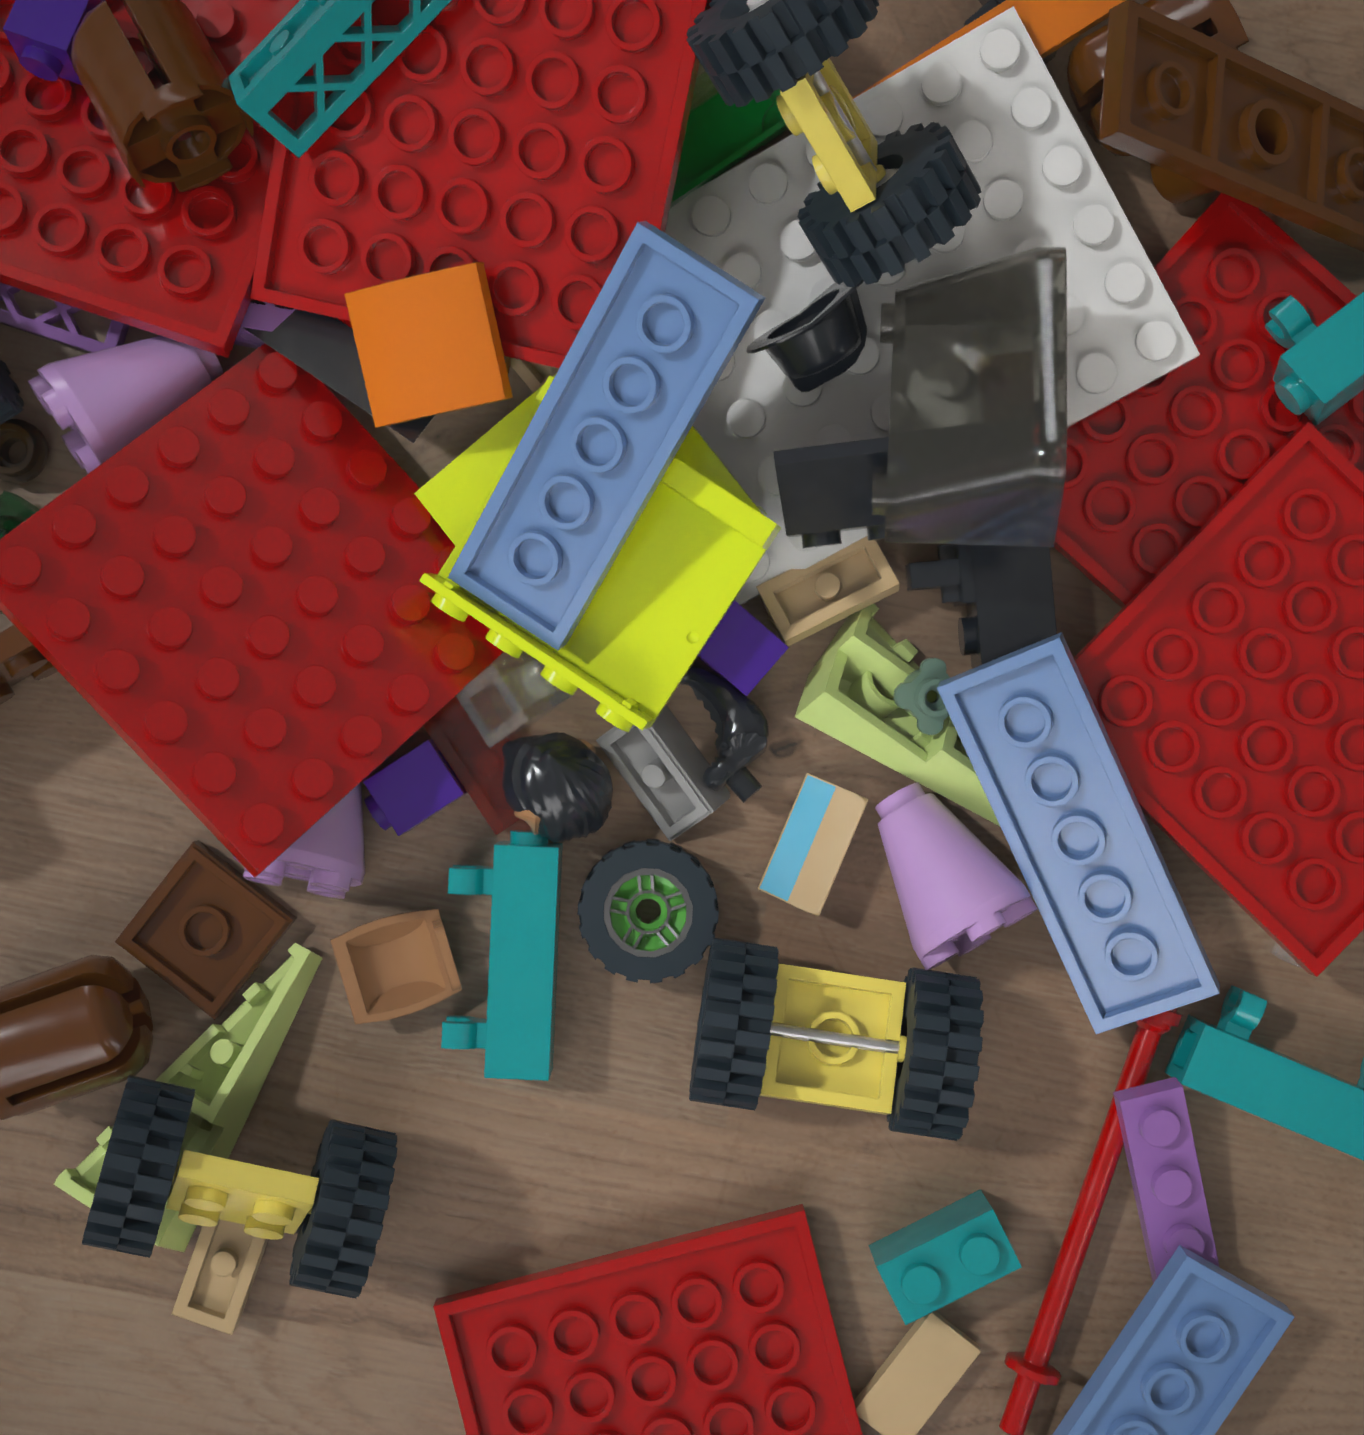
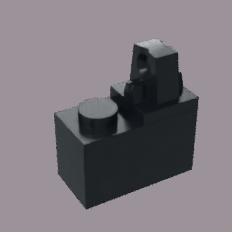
M1048 531L958 538L950 544L937 546V561L916 562L905 565L907 591L941 589L942 603H954V607L966 606L967 617H962L958 620V639L962 656L971 655L972 668L1057 634Z

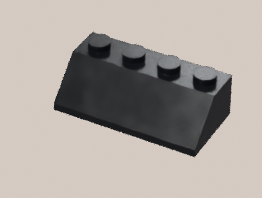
M1053 417L773 451L786 536H801L803 548L842 544L841 531L866 528L868 541L908 536L906 524L933 521L934 533L974 528L973 516L999 513L1000 525L1041 520L1039 508L1050 507L1055 504Z

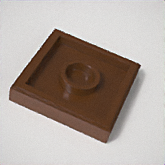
M198 840L192 842L115 942L215 1020L222 1015L297 917L254 883L244 879L240 872Z

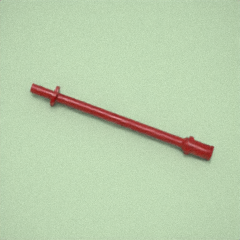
M1178 1008L1135 1021L1137 1028L1115 1091L1146 1083L1162 1034L1169 1032L1172 1026L1179 1027L1183 1015L1177 1012ZM1114 1096L1111 1100L1025 1352H1008L1004 1360L1006 1366L1017 1373L999 1425L1001 1430L1010 1435H1024L1041 1384L1057 1386L1062 1377L1060 1372L1049 1364L1124 1146Z

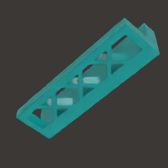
M300 0L229 75L228 79L236 103L286 148L300 158L452 0H409V13L398 25L372 26V3L375 0ZM361 16V26H351ZM372 41H381L372 51ZM335 42H361V63L349 75H324L323 54ZM313 66V76H303ZM314 91L315 111L296 131L271 111L287 92ZM324 91H333L325 100Z

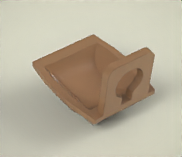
M439 909L417 910L379 918L359 925L330 940L355 1025L405 1016L441 1002L462 990Z

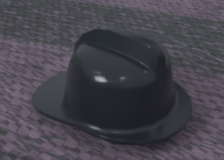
M863 279L856 287H846L844 282L840 285L835 282L799 314L777 325L753 341L747 347V353L766 350L783 373L788 376L794 387L801 392H810L843 374L856 363L865 347L867 326L856 289L864 282Z

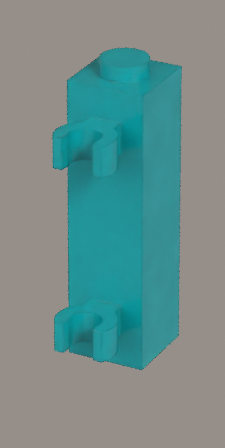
M1364 292L1318 327L1313 324L1304 307L1291 295L1269 311V316L1272 320L1265 325L1266 330L1276 342L1289 349L1280 356L1273 377L1276 383L1274 386L1276 394L1288 410L1295 415L1304 413L1315 426L1364 389Z
M510 830V841L497 842L494 845L493 867L453 865V867L449 868L448 894L492 895L487 1019L471 1016H447L446 1021L442 1022L441 1048L485 1049L484 1078L549 1081L553 1070L563 843H548V838L541 837L540 834L534 835L531 830Z
M1231 985L1224 999L1221 1018L1217 1026L1188 1014L1164 1071L1170 1077H1176L1184 1086L1364 1161V1057L1361 1063L1360 1078L1356 1085L1249 1040L1252 1031L1257 1027L1265 1012L1267 1000Z

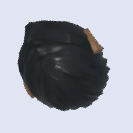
M564 732L520 737L507 741L503 745L504 768L502 789L505 800L513 809L515 817L526 821L534 835L540 834L541 837L548 838L553 843L566 840L570 841L572 838H586L590 833L597 832L604 825L609 816L608 812L612 808L613 787L610 772L603 761L595 754L596 749L593 745Z

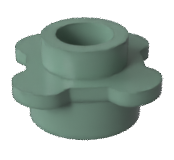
M933 657L923 660L920 664V669L909 674L904 682L900 683L894 691L895 704L915 717L918 730L927 735L939 733L943 729L944 720L949 716L937 686L941 681L951 677L946 673L947 667L945 662ZM931 690H934L937 694L936 700L933 702L927 700V693Z

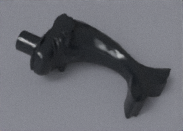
M691 666L680 684L688 685L693 689L697 700L703 701L704 708L710 712L711 720L717 725L715 733L718 735V738L715 741L718 756L714 758L715 761L711 763V767L705 770L703 782L709 788L712 787L714 791L720 790L727 784L744 803L762 788V785L746 767L761 756L767 748L769 735L768 721L761 709L748 695L745 697L724 678Z

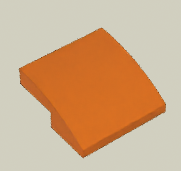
M483 262L433 271L344 294L375 428L513 398Z

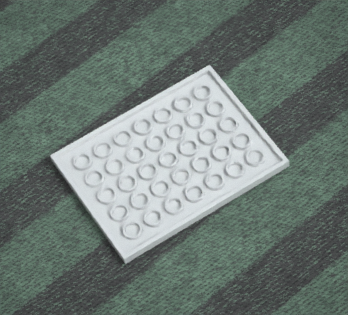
M1014 6L853 99L878 144L885 141L886 135L897 130L901 134H905L912 125L922 123L924 128L931 122L939 123L941 127L945 125L950 130L982 192L978 194L981 198L979 206L969 210L972 218L965 226L954 227L952 231L955 236L945 245L937 243L930 248L929 251L932 255L919 263L916 258L906 263L905 271L891 277L889 272L882 274L879 282L869 285L863 282L856 288L867 326L865 347L856 363L843 374L810 392H801L794 387L788 376L783 373L766 350L756 353H747L746 351L753 341L777 325L799 314L835 283L798 223L800 221L797 217L799 209L806 207L803 201L809 193L820 190L817 186L820 180L812 163V156L816 155L804 133L798 136L791 134L696 189L670 208L665 230L667 235L766 297L693 424L753 502L765 510L767 518L781 527L770 547L735 598V601L740 605L759 595L756 586L790 569H806L868 536L867 528L841 531L842 544L812 548L802 547L801 536H786L773 451L980 426L975 368L978 360L1046 351L1048 355L1055 435L1200 355Z

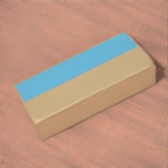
M806 773L758 889L818 917L865 810L868 799Z

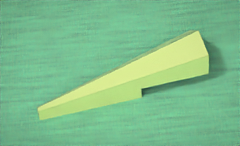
M875 604L848 616L809 673L795 717L1000 826L950 716L944 720L943 729L939 733L927 735L918 730L915 717L895 704V688L900 683H903L909 674L920 669L913 661L918 650L907 639L898 643L895 642L873 618L879 610ZM934 690L927 693V700L929 702L936 700V692Z
M294 943L288 949L291 956L264 983L254 982L242 994L246 999L245 1002L221 1025L212 1024L155 1080L195 1089L179 1160H181L184 1150L226 1159L229 1158L321 963L322 957ZM108 1126L96 1138L100 1145L75 1169H65L54 1183L55 1186L91 1208L113 1126ZM165 1205L155 1245L185 1252L197 1225L180 1220L178 1218L179 1211L166 1209Z

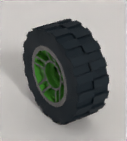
M647 839L636 842L633 840L606 853L588 874L581 889V896L578 902L579 929L582 939L585 938L589 946L588 951L595 960L598 958L605 964L604 968L614 975L616 972L624 975L626 980L638 983V980H650V984L663 981V978L670 976L676 978L684 974L685 969L692 964L696 965L704 957L703 953L708 946H711L712 938L715 937V929L719 919L718 898L708 871L704 869L701 862L693 854H689L681 846L672 842L669 844L661 842L659 839ZM646 898L657 901L661 908V915L652 919L650 923L642 922V918L636 909L638 903Z

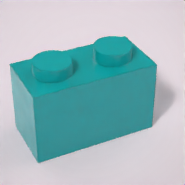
M981 1189L868 1245L875 1265L905 1325L1022 1267L992 1206Z

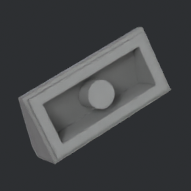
M666 705L652 727L641 730L633 725L629 732H625L614 726L596 740L669 841H672L709 816L730 798V792L726 786L718 791H714L712 787L709 788L703 782L704 772L711 766Z

